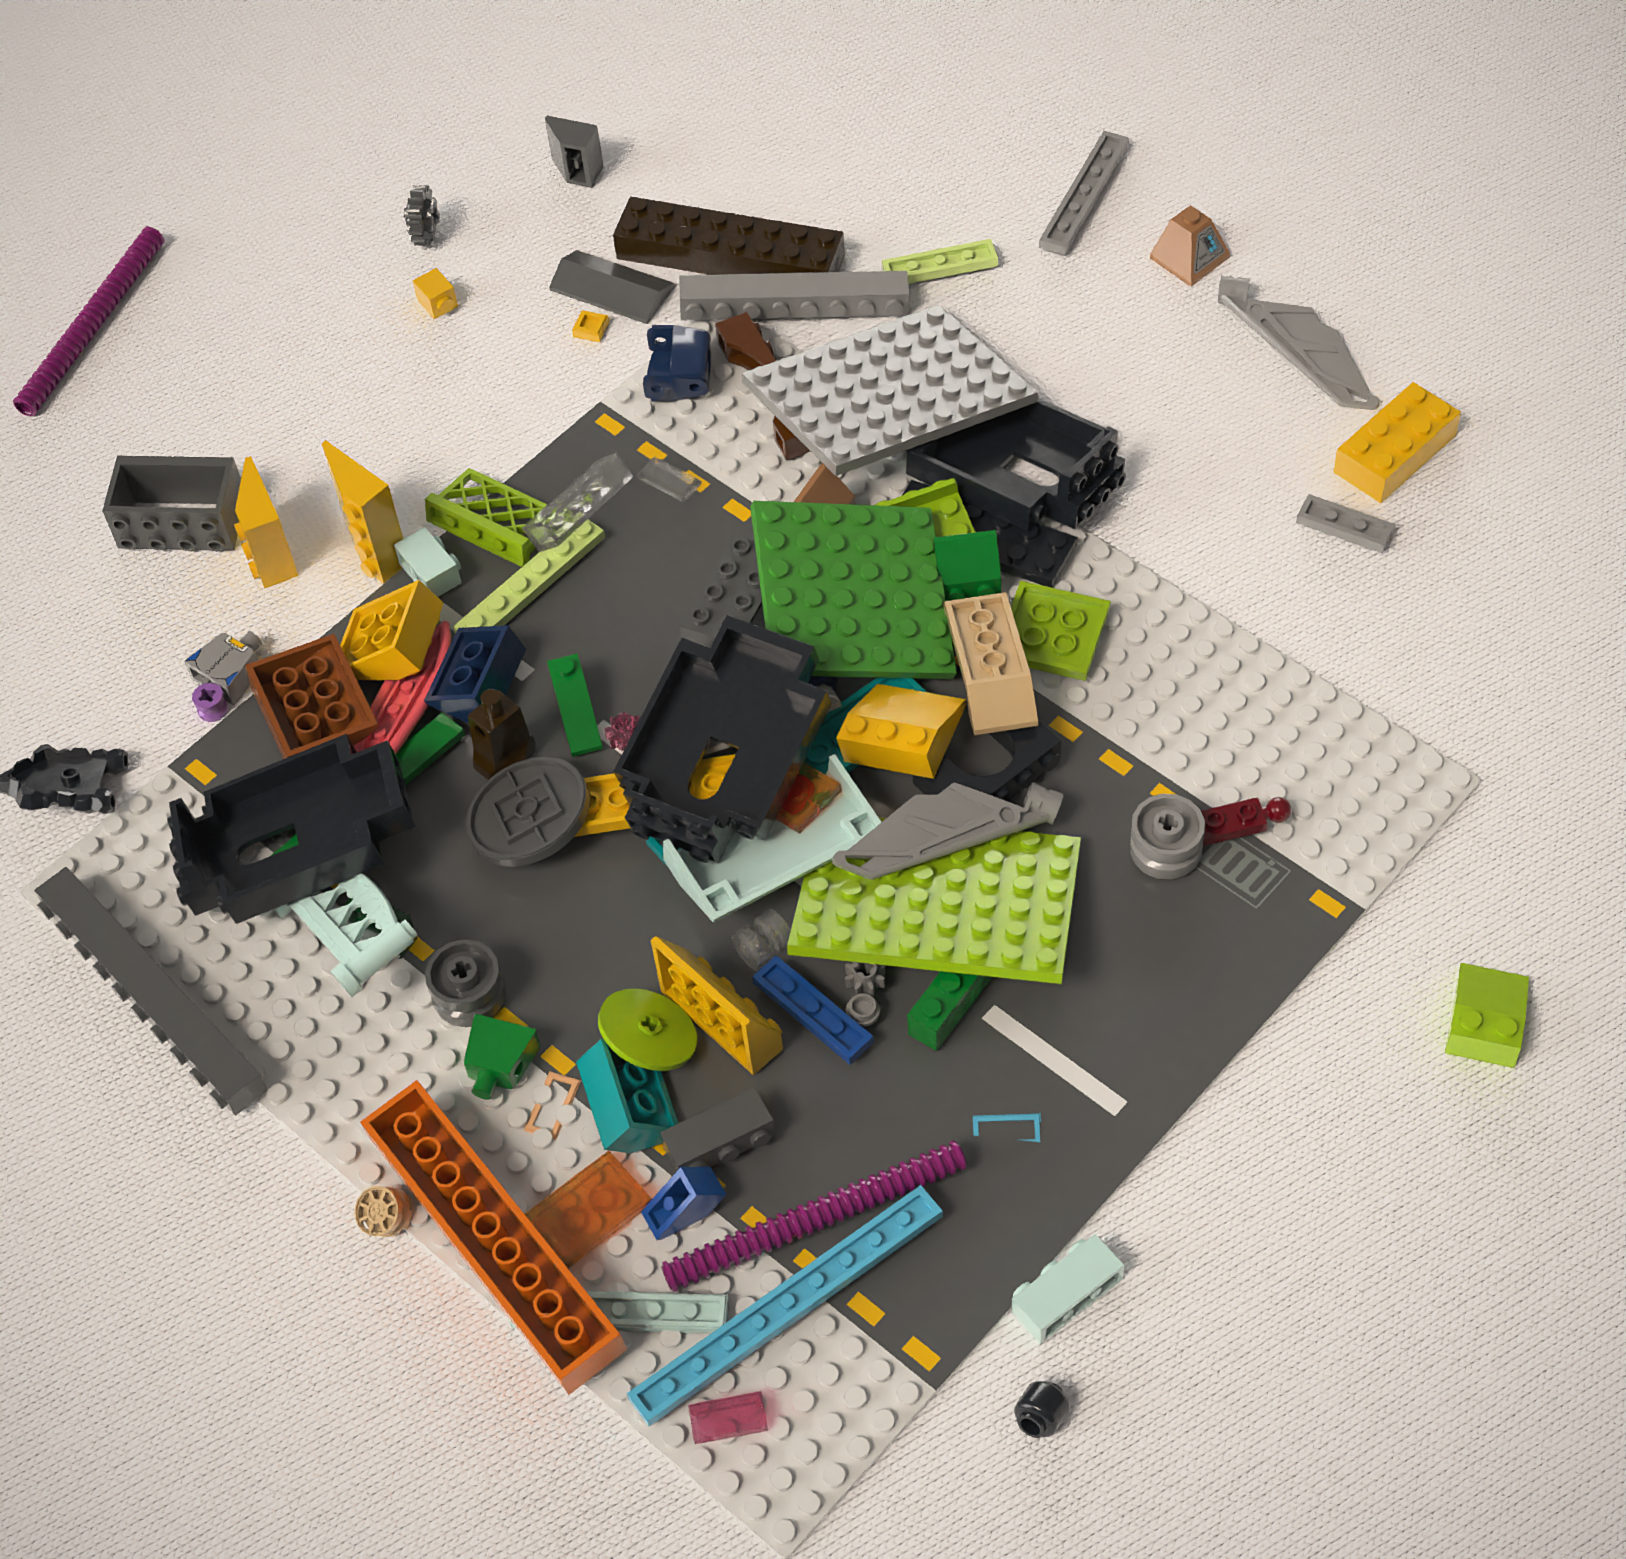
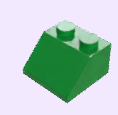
M996 530L934 537L938 576L942 577L945 601L1001 593V573Z

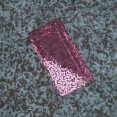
M762 1391L688 1405L695 1445L768 1431Z

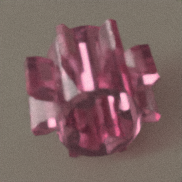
M623 712L615 717H610L611 727L604 728L606 739L610 740L611 749L618 748L624 751L640 720L638 715L633 717Z

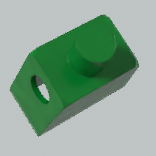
M475 1014L464 1057L467 1075L470 1079L475 1080L471 1090L473 1095L488 1100L491 1098L495 1086L506 1089L516 1087L541 1046L536 1029Z

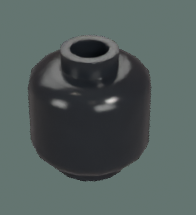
M1045 1381L1030 1383L1014 1407V1415L1019 1428L1033 1438L1054 1435L1069 1412V1402L1061 1387L1053 1382Z

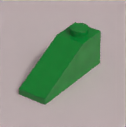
M578 654L547 661L572 757L603 749Z

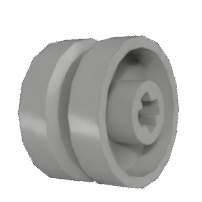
M1159 794L1149 797L1140 803L1132 815L1130 854L1134 864L1143 873L1156 879L1172 880L1186 876L1194 870L1202 857L1205 819L1201 810L1191 800L1177 794Z

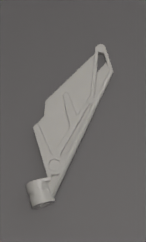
M1221 276L1217 303L1226 305L1341 407L1376 410L1379 407L1378 397L1370 394L1338 330L1321 323L1312 307L1248 299L1250 278ZM1350 393L1367 400V402L1354 401Z
M954 782L938 795H914L849 850L836 852L832 862L836 867L872 880L1046 822L1053 824L1060 808L1063 794L1052 789L1048 790L1046 787L1032 782L1021 807ZM846 858L871 860L858 867L847 863Z

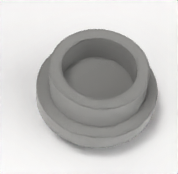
M861 993L849 1000L846 1006V1014L860 1026L867 1027L878 1020L880 1006L871 995Z

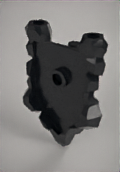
M49 744L40 745L33 751L30 759L27 757L17 761L12 769L0 774V793L15 798L16 803L23 810H37L48 808L52 805H59V807H73V810L86 814L94 812L101 814L112 813L116 805L115 794L112 790L102 787L106 773L116 775L128 769V753L121 748L110 751L102 748L93 750L90 754L86 748H73L71 751L66 748L58 751Z

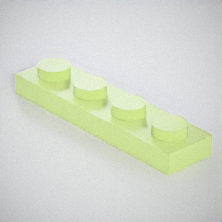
M991 239L882 260L883 271H907L908 284L998 266V256Z

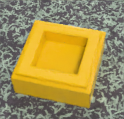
M582 310L572 329L573 337L600 343L609 324V316Z

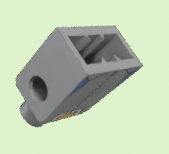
M248 631L239 641L227 633H221L189 656L184 662L193 681L200 685L204 683L217 684L221 687L226 701L235 705L250 686L245 665L258 661L255 651L262 645V641L251 631Z

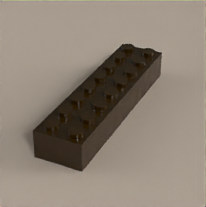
M632 196L629 197L613 233L616 259L706 275L839 272L845 257L843 231Z

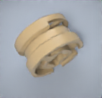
M370 1187L357 1199L354 1211L356 1223L367 1235L395 1237L403 1229H406L411 1221L410 1199L398 1188ZM363 1221H365V1223H366V1225L368 1226L369 1229H367V1228L365 1227V1225L363 1224Z

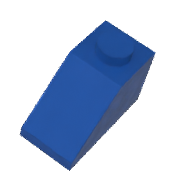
M680 1167L641 1213L656 1240H663L707 1217L726 1196V1193L711 1167Z

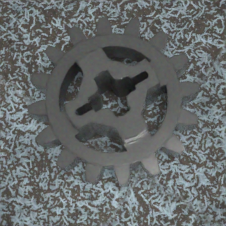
M413 185V190H410L411 198L407 199V206L404 208L406 230L411 235V242H414V246H430L431 241H433V233L436 232L437 224L440 221L437 200L435 197H432L433 190L430 189L429 185Z

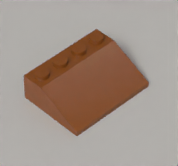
M335 634L245 665L253 694L283 759L344 734H347L352 744L356 745L379 728Z

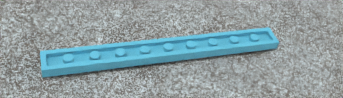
M921 1185L633 1388L627 1393L629 1401L650 1427L943 1217V1210Z

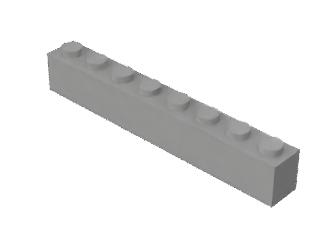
M907 271L679 276L681 320H723L747 312L751 319L906 316L909 309Z

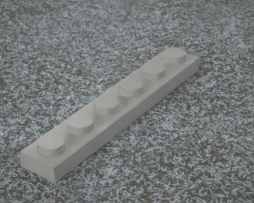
M1108 131L1102 132L1040 237L1039 248L1066 255L1127 150L1129 137Z

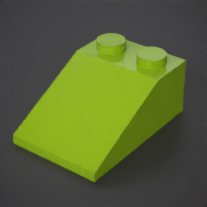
M1460 963L1445 1054L1515 1068L1524 1033L1529 977Z

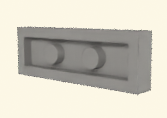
M1308 494L1296 519L1298 524L1383 553L1395 526L1394 523Z

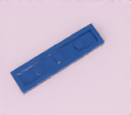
M777 955L752 976L753 984L849 1065L874 1043V1037Z

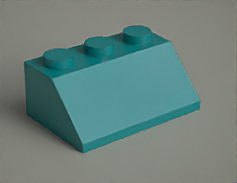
M600 1039L576 1061L604 1150L631 1154L662 1144L660 1132L678 1124L661 1071L644 1069L627 1062L618 1056L604 1039Z

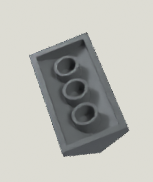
M575 250L561 258L549 289L552 292L648 324L674 288V283Z

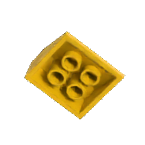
M246 457L235 507L239 523L234 524L240 541L246 540V542L241 543L247 561L253 560L248 562V566L254 580L260 578L264 589L299 575L273 503L252 457Z
M420 580L353 610L340 646L357 680H400L409 675L417 674L423 668L424 659L432 643V636L440 620L439 615L444 603Z
M877 684L848 712L836 737L843 760L848 763L934 779L967 705L966 699Z

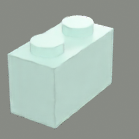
M425 527L394 544L397 558L402 568L414 582L420 580L437 597L462 583L459 575L461 565L453 553L448 555L441 539L437 535L432 536Z

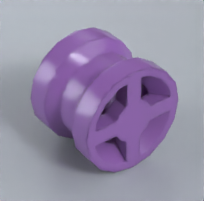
M204 683L198 686L192 693V701L199 718L203 721L216 722L227 714L228 704L221 687L217 684Z

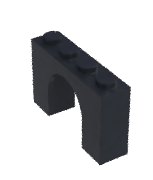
M1038 721V726L988 733L1013 758L1004 770L989 776L971 775L962 771L944 755L934 779L913 775V784L924 795H938L955 782L1009 802L1015 793L1022 788H1028L1036 780V777L1045 770H1052L1061 759V740L1040 721Z

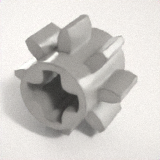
M860 962L845 965V972L847 974L845 986L846 988L853 987L855 995L865 993L874 997V992L878 987H885V978L883 977L885 975V965Z

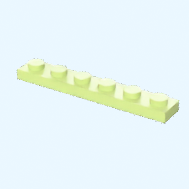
M582 515L453 626L455 634L458 628L504 626L605 538L604 530Z

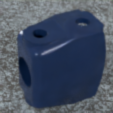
M652 325L647 330L648 348L653 353L649 361L647 375L643 377L645 397L649 398L651 402L677 401L707 394L710 385L712 355L710 334L706 330L678 325ZM657 338H664L665 341L659 342V341H657L656 339H657Z

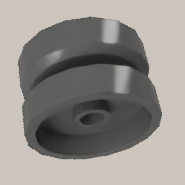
M462 939L452 941L437 949L428 960L425 970L426 985L434 1008L441 1019L454 1026L472 1027L475 1014L493 1018L502 1008L506 996L505 983L498 959L490 947L474 940Z

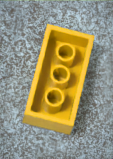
M1412 382L1337 448L1333 472L1371 498L1382 503L1456 436L1461 411L1415 382Z

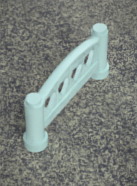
M363 873L339 882L338 886L331 891L318 894L319 891L274 909L281 918L293 909L337 958L340 964L330 972L351 997H354L363 989L361 985L410 946L414 942L413 939L418 936L406 920L401 923L398 922L385 894ZM347 892L348 898H353L348 905L331 910L340 894ZM361 907L362 913L367 914L363 920L346 925L350 915L356 908ZM376 923L377 929H382L381 933L376 937L360 941L370 924Z

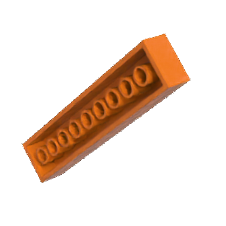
M418 1080L360 1121L370 1140L568 1395L628 1350L617 1329Z

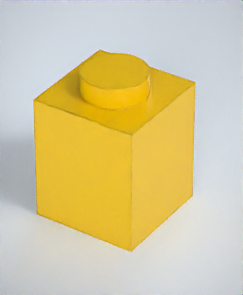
M437 268L412 280L417 301L433 319L458 307L454 287Z

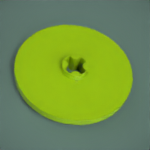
M623 989L611 994L600 1008L598 1027L604 1041L618 1056L633 1065L654 1071L673 1070L687 1063L696 1049L697 1032L690 1017L675 1002L661 994L644 989Z

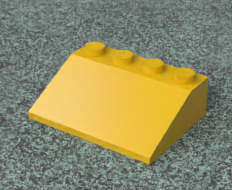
M325 440L321 445L345 523L361 561L360 567L368 577H375L384 584L402 569L394 544L404 539L389 485Z
M655 936L651 939L661 992L680 1006L690 1019L752 1075L756 1074L783 1050L782 1030L778 1024L770 1018L766 1020L761 1016L756 1005L747 997L742 999L735 992L734 986L725 977L719 978L714 974L710 964L703 957H695L688 949Z

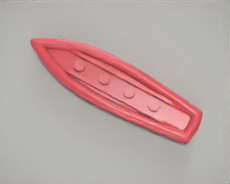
M444 620L435 627L432 643L424 659V666L417 674L409 675L400 680L384 681L370 706L379 728L354 745L357 752L388 740L395 754H397L429 706L424 702V699L451 644L450 624L448 621Z

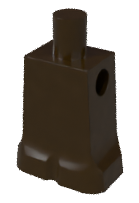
M494 689L484 691L480 697L482 704L467 715L473 743V768L487 780L502 769L516 762L529 759L536 747V741L528 731L521 708L501 691Z

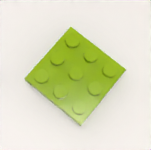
M1020 581L1011 609L1028 667L1086 681L1110 611L1111 601Z

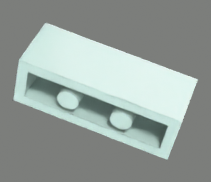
M1096 1234L1086 1241L1080 1239L1069 1249L1066 1257L1059 1262L1057 1260L1050 1262L1041 1271L1039 1278L1032 1283L1025 1282L1016 1289L1012 1298V1313L1039 1344H1042L1122 1281L1124 1264Z

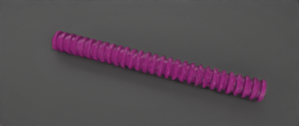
M150 226L142 229L141 233L133 241V244L124 253V256L117 262L115 268L111 270L110 274L101 283V286L92 295V298L83 307V310L79 312V316H76L74 322L65 331V334L60 337V340L57 341L51 352L48 353L46 359L38 366L37 371L32 374L27 384L17 394L18 396L13 399V405L20 413L26 416H34L37 413V410L41 408L46 398L50 396L51 391L56 388V385L65 376L70 366L74 364L79 354L83 352L88 342L92 340L98 329L101 328L107 317L110 316L111 311L119 304L120 299L125 296V293L128 292L129 288L134 284L147 264H149L151 258L155 256L160 246L164 244L165 239L157 229Z
M952 1140L947 1147L942 1144L937 1151L934 1148L930 1149L928 1155L921 1153L918 1159L914 1157L909 1158V1163L902 1161L898 1163L899 1167L897 1168L892 1165L888 1167L887 1172L880 1170L878 1176L871 1174L866 1181L861 1178L856 1185L853 1182L849 1183L847 1189L840 1187L835 1194L833 1191L827 1193L828 1197L824 1198L821 1195L817 1197L816 1202L809 1200L806 1206L799 1204L797 1205V1210L793 1211L790 1208L786 1210L787 1214L785 1215L778 1213L775 1219L768 1217L766 1218V1223L756 1222V1227L751 1228V1226H747L742 1233L740 1230L735 1231V1236L731 1237L728 1234L724 1236L725 1240L720 1241L716 1239L711 1246L709 1243L704 1244V1249L699 1250L697 1247L693 1249L694 1253L690 1255L688 1252H685L680 1259L675 1256L672 1258L673 1262H662L661 1268L670 1290L672 1289L673 1292H676L681 1285L685 1288L689 1286L688 1282L690 1281L697 1283L702 1276L705 1279L709 1278V1273L719 1274L721 1268L728 1270L733 1263L738 1266L741 1264V1260L749 1261L754 1254L759 1257L762 1255L761 1251L771 1252L773 1246L780 1248L785 1241L788 1244L792 1243V1238L797 1237L799 1240L803 1238L804 1233L811 1235L816 1228L818 1231L823 1230V1225L825 1224L830 1227L834 1225L835 1220L839 1222L844 1221V1216L854 1217V1212L856 1211L861 1214L865 1212L864 1208L866 1207L869 1209L875 1208V1203L882 1205L887 1198L891 1201L895 1199L897 1194L899 1196L905 1195L906 1190L911 1192L916 1189V1186L921 1185L925 1187L927 1181L932 1184L936 1182L937 1177L940 1179L946 1178V1173L953 1175L958 1168L963 1171L967 1165L965 1155L960 1145Z

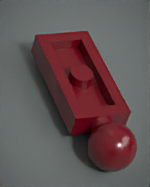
M1256 797L1202 810L1201 813L1205 819L1203 846L1267 831L1266 820L1270 819L1275 823L1287 821L1292 814V806L1287 799L1274 797L1268 801L1265 807H1261L1259 798Z

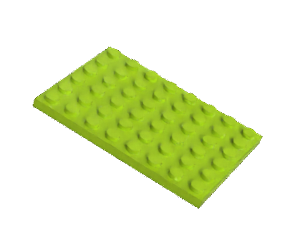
M878 817L881 820V822H883L886 819ZM1018 831L872 880L836 867L831 861L804 875L787 944V955L1062 984L1081 837ZM846 858L847 863L858 867L871 860Z

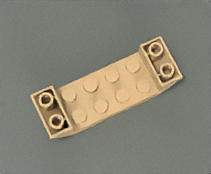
M1007 593L943 602L944 613L947 617L967 691L968 714L974 735L1038 726L1031 673Z

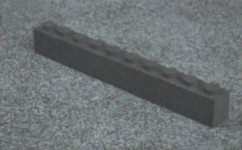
M67 866L34 890L40 900L36 906L47 920L53 917L58 922L55 924V927L66 940L71 937L76 943L73 946L85 961L91 958L95 962L92 965L95 972L103 981L109 978L114 983L111 988L122 1002L129 999L133 1004L130 1009L142 1023L146 1020L151 1023L150 1031L161 1044L167 1041L172 1046L169 1051L181 1066L187 1063L192 1068L189 1071L192 1078L201 1088L207 1085L212 1090L209 1095L221 1110L227 1106L236 1116L268 1090L260 1073Z

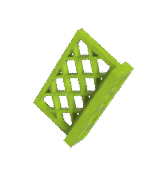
M471 468L465 470L439 495L430 493L424 499L427 522L520 567H523L530 561V553L565 520L564 512ZM469 480L481 484L478 487L464 488V485ZM500 493L505 498L488 499L487 494ZM483 495L484 500L467 502L466 497ZM462 497L463 503H453L449 499ZM520 504L529 507V509L512 511L511 508L512 505ZM507 506L508 512L491 513L490 508ZM486 509L487 514L478 515L471 510ZM548 516L552 519L545 522H536L535 517ZM524 518H531L532 523L515 525L514 521ZM510 520L511 526H502L495 522ZM520 533H535V535L530 540L529 538L520 535Z

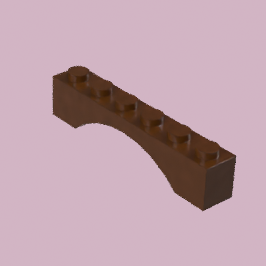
M747 312L715 323L717 343L729 363L741 366L749 371L778 361L774 358L770 342L768 340L764 341L762 338V331L758 322H753ZM774 416V440L786 461L811 452Z

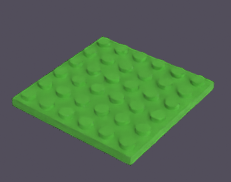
M753 501L750 508L765 629L814 646L819 662L812 676L953 679L957 672L951 633L943 607V602H945L942 577L938 576L934 552V537L936 536L931 508Z

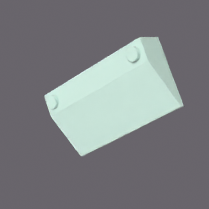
M835 754L829 757L826 774L812 781L815 794L809 801L813 803L814 797L830 791V799L827 804L820 808L816 807V813H813L811 806L806 803V809L796 817L785 818L777 816L766 840L754 837L753 840L747 839L739 835L735 830L719 864L710 860L707 863L700 862L692 858L688 851L683 849L677 851L669 839L663 841V860L679 885L713 923L831 862L836 852L849 850L881 823V820Z

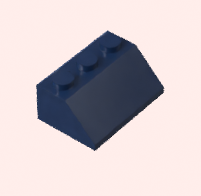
M509 625L458 628L424 702L435 709L469 723L467 715L482 704L480 697L484 691L494 689L501 691L504 695L507 694L526 652V648Z

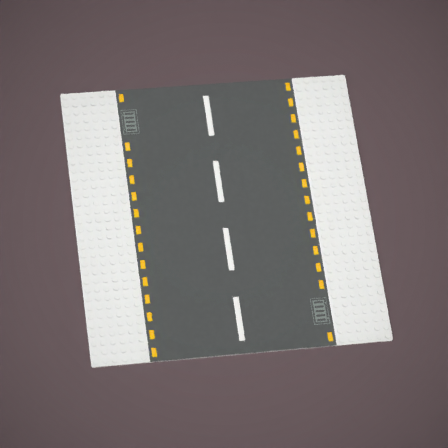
M696 320L689 326L690 328L706 330L711 336L710 385L707 394L677 401L651 402L649 398L645 397L643 389V377L647 375L649 361H647L503 483L565 513V520L530 553V560L582 515L604 530L605 538L505 624L509 625L526 648V652L506 696L521 708L528 731L536 741L535 751L530 758L554 757L565 760L574 765L580 771L583 778L613 774L630 737L681 640L679 624L734 533L754 539L750 508L753 501L794 502L822 463L812 452L786 461L774 440L773 419L775 415L742 383V373L748 370L729 363L717 343L715 323L722 320ZM760 326L762 338L764 341L768 340L770 342L776 360L801 353L797 348ZM907 451L837 476L855 495L856 505H875L883 500L900 497L911 479L926 484L906 474ZM493 493L487 496L488 499L505 498L500 493ZM523 504L511 506L512 511L529 509V507ZM507 506L490 508L491 513L508 512ZM486 509L471 510L478 515L487 514ZM548 516L535 517L536 522H545L552 519ZM1045 516L1041 522L1036 523L1077 537V546L1053 588L1111 601L1110 611L1086 681L1029 668L1038 721L1061 740V759L1052 770H1045L1036 777L1034 783L1042 785L1048 790L1052 789L1062 793L1063 799L1053 824L1046 822L1021 831L1081 837L1062 984L992 977L937 1051L908 1035L907 1014L940 971L885 965V975L883 976L885 978V987H878L873 997L879 1003L880 1016L874 1024L863 1027L874 1037V1043L851 1065L845 1062L753 984L752 976L777 955L845 1013L847 1003L855 996L854 988H846L845 977L847 976L845 965H852L853 962L787 955V944L804 876L713 923L679 885L670 869L647 846L646 840L634 835L631 832V828L573 837L570 842L551 856L524 866H499L484 860L478 855L468 840L465 820L472 799L488 780L473 768V743L469 723L444 713L446 716L464 729L465 736L406 785L416 827L379 841L384 864L363 873L382 890L391 906H394L395 909H400V912L405 911L406 915L410 914L415 931L418 934L417 940L402 959L395 957L361 985L363 989L354 997L347 993L330 972L340 962L293 909L283 918L273 909L236 924L229 913L223 914L220 907L195 916L188 905L183 906L177 896L176 888L180 887V884L173 871V865L176 860L169 847L172 839L171 829L167 821V817L171 816L169 802L182 798L194 818L203 815L202 806L205 805L204 791L283 760L254 694L21 890V895L41 913L36 906L40 900L34 890L67 866L260 1073L268 1090L255 1101L361 1193L373 1186L393 1187L402 1190L410 1199L409 1210L412 1211L411 1221L404 1230L509 1322L508 1316L370 1140L360 1121L416 1080L419 1081L585 1291L728 1295L727 1322L909 1194L910 1191L906 1190L903 1196L895 1195V1199L891 1201L887 1198L882 1205L875 1203V1208L873 1209L866 1207L864 1208L865 1212L861 1214L856 1211L854 1212V1217L844 1216V1221L842 1222L835 1220L834 1225L830 1227L825 1224L823 1225V1230L818 1231L816 1228L811 1235L804 1233L803 1238L799 1240L797 1237L792 1238L793 1242L790 1244L785 1241L780 1248L773 1246L771 1252L761 1251L762 1255L759 1257L754 1254L751 1256V1260L746 1261L743 1259L738 1266L733 1263L728 1270L721 1268L719 1274L709 1273L710 1277L707 1279L702 1276L697 1283L690 1281L688 1282V1287L684 1288L681 1285L676 1292H673L672 1289L670 1290L661 1268L662 1262H673L672 1258L675 1256L680 1259L685 1252H688L690 1255L694 1253L693 1249L697 1247L699 1250L704 1249V1244L709 1243L711 1246L716 1239L723 1241L725 1240L724 1236L728 1234L731 1237L735 1236V1231L740 1230L742 1233L747 1226H751V1228L756 1227V1222L766 1223V1218L768 1217L775 1219L778 1213L785 1215L787 1214V1209L797 1210V1205L799 1204L806 1206L809 1200L816 1202L818 1196L828 1197L827 1193L833 1191L835 1194L840 1187L847 1189L849 1183L853 1182L856 1185L861 1178L866 1181L871 1174L878 1176L880 1170L887 1172L888 1167L892 1165L897 1168L899 1167L898 1163L902 1161L909 1163V1158L911 1157L918 1159L921 1153L928 1155L930 1149L934 1148L937 1151L940 1145L944 1144L947 1147L950 1141H956L965 1155L966 1169L961 1171L958 1168L953 1175L946 1173V1178L940 1179L937 1177L936 1182L931 1184L927 1181L926 1186L923 1187L943 1210V1217L650 1427L629 1401L627 1393L710 1334L681 1333L680 1331L632 1332L617 1330L628 1350L583 1384L587 1390L779 1557L788 1559L1011 1311L1012 1298L1016 1289L1025 1282L1032 1283L1039 1278L1044 1267L1061 1255L1475 791L1480 779L1477 775L1082 527L1078 526L1076 529H1072ZM531 518L514 520L515 525L532 523ZM510 520L495 522L502 526H511ZM446 531L439 538L443 542L448 555L453 553L461 565L459 575L462 582L438 597L444 603L439 615L440 620L438 624L444 620L449 622L452 642L455 636L453 626L522 567ZM520 533V535H523L529 538L530 540L535 535V533ZM402 568L356 608L414 581ZM1000 571L1001 593H1007L1010 606L1020 581L1037 584ZM353 610L320 638L335 634L339 644H341ZM952 640L957 672L953 679H913L927 693L966 699L967 705L944 755L958 768L968 774L976 776L994 775L1004 770L1013 758L988 733L974 735L968 714L967 691ZM577 653L603 749L572 757L547 661ZM838 677L835 694L840 702H843L878 677ZM357 680L369 706L372 705L385 680ZM428 706L406 742L441 714L442 711ZM728 747L704 755L702 759L733 755L737 753L738 748ZM859 765L848 773L878 817L888 818L914 795H924L913 784V775L864 765ZM1029 787L1019 790L1012 796L1009 802L1022 807ZM1155 795H1180L1191 800L1201 811L1256 797L1259 798L1261 807H1265L1268 801L1274 797H1283L1292 806V814L1287 821L1275 823L1267 819V831L1203 846L1202 857L1196 868L1180 878L1168 880L1149 876L1134 864L1130 854L1132 815L1140 803ZM295 828L247 847L241 852L238 862L248 865L271 856L296 835ZM339 883L319 890L318 894L335 889ZM347 892L338 896L331 910L342 907L348 902L350 898H348ZM53 917L49 920L54 926L58 923ZM655 936L688 949L695 957H703L710 964L714 974L719 978L725 977L734 986L735 992L742 999L747 997L756 1005L761 1016L766 1020L770 1018L778 1024L782 1030L783 1050L756 1074L752 1075L691 1019L697 1032V1046L692 1057L679 1068L661 1071L678 1123L755 1087L774 1120L776 1136L771 1138L762 1147H752L740 1153L731 1162H721L711 1167L726 1196L707 1217L663 1240H656L641 1213L645 1206L676 1173L663 1148V1144L631 1154L604 1150L576 1063L600 1039H603L598 1027V1014L603 1002L611 994L623 989L635 988L653 991L665 996L660 990L651 939ZM462 939L483 943L491 948L498 959L505 983L506 996L502 1008L493 1018L536 1029L541 1045L516 1087L506 1089L495 1086L493 1094L488 1100L478 1098L472 1094L471 1090L475 1080L468 1077L464 1066V1057L471 1027L454 1026L441 1019L434 1008L426 985L425 970L428 960L437 949L449 942ZM549 1071L581 1080L571 1105H563L571 1084L553 1080L551 1087L544 1085ZM535 1104L542 1105L534 1123V1126L540 1127V1129L533 1133L524 1131ZM1041 1113L1040 1142L1020 1140L1035 1139L1034 1120L978 1122L979 1136L973 1135L974 1115ZM557 1120L562 1127L557 1139L554 1140L550 1131H552Z

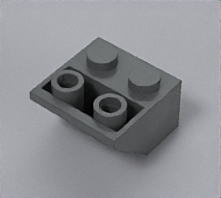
M546 115L545 124L552 161L566 183L592 188L604 166L598 126Z

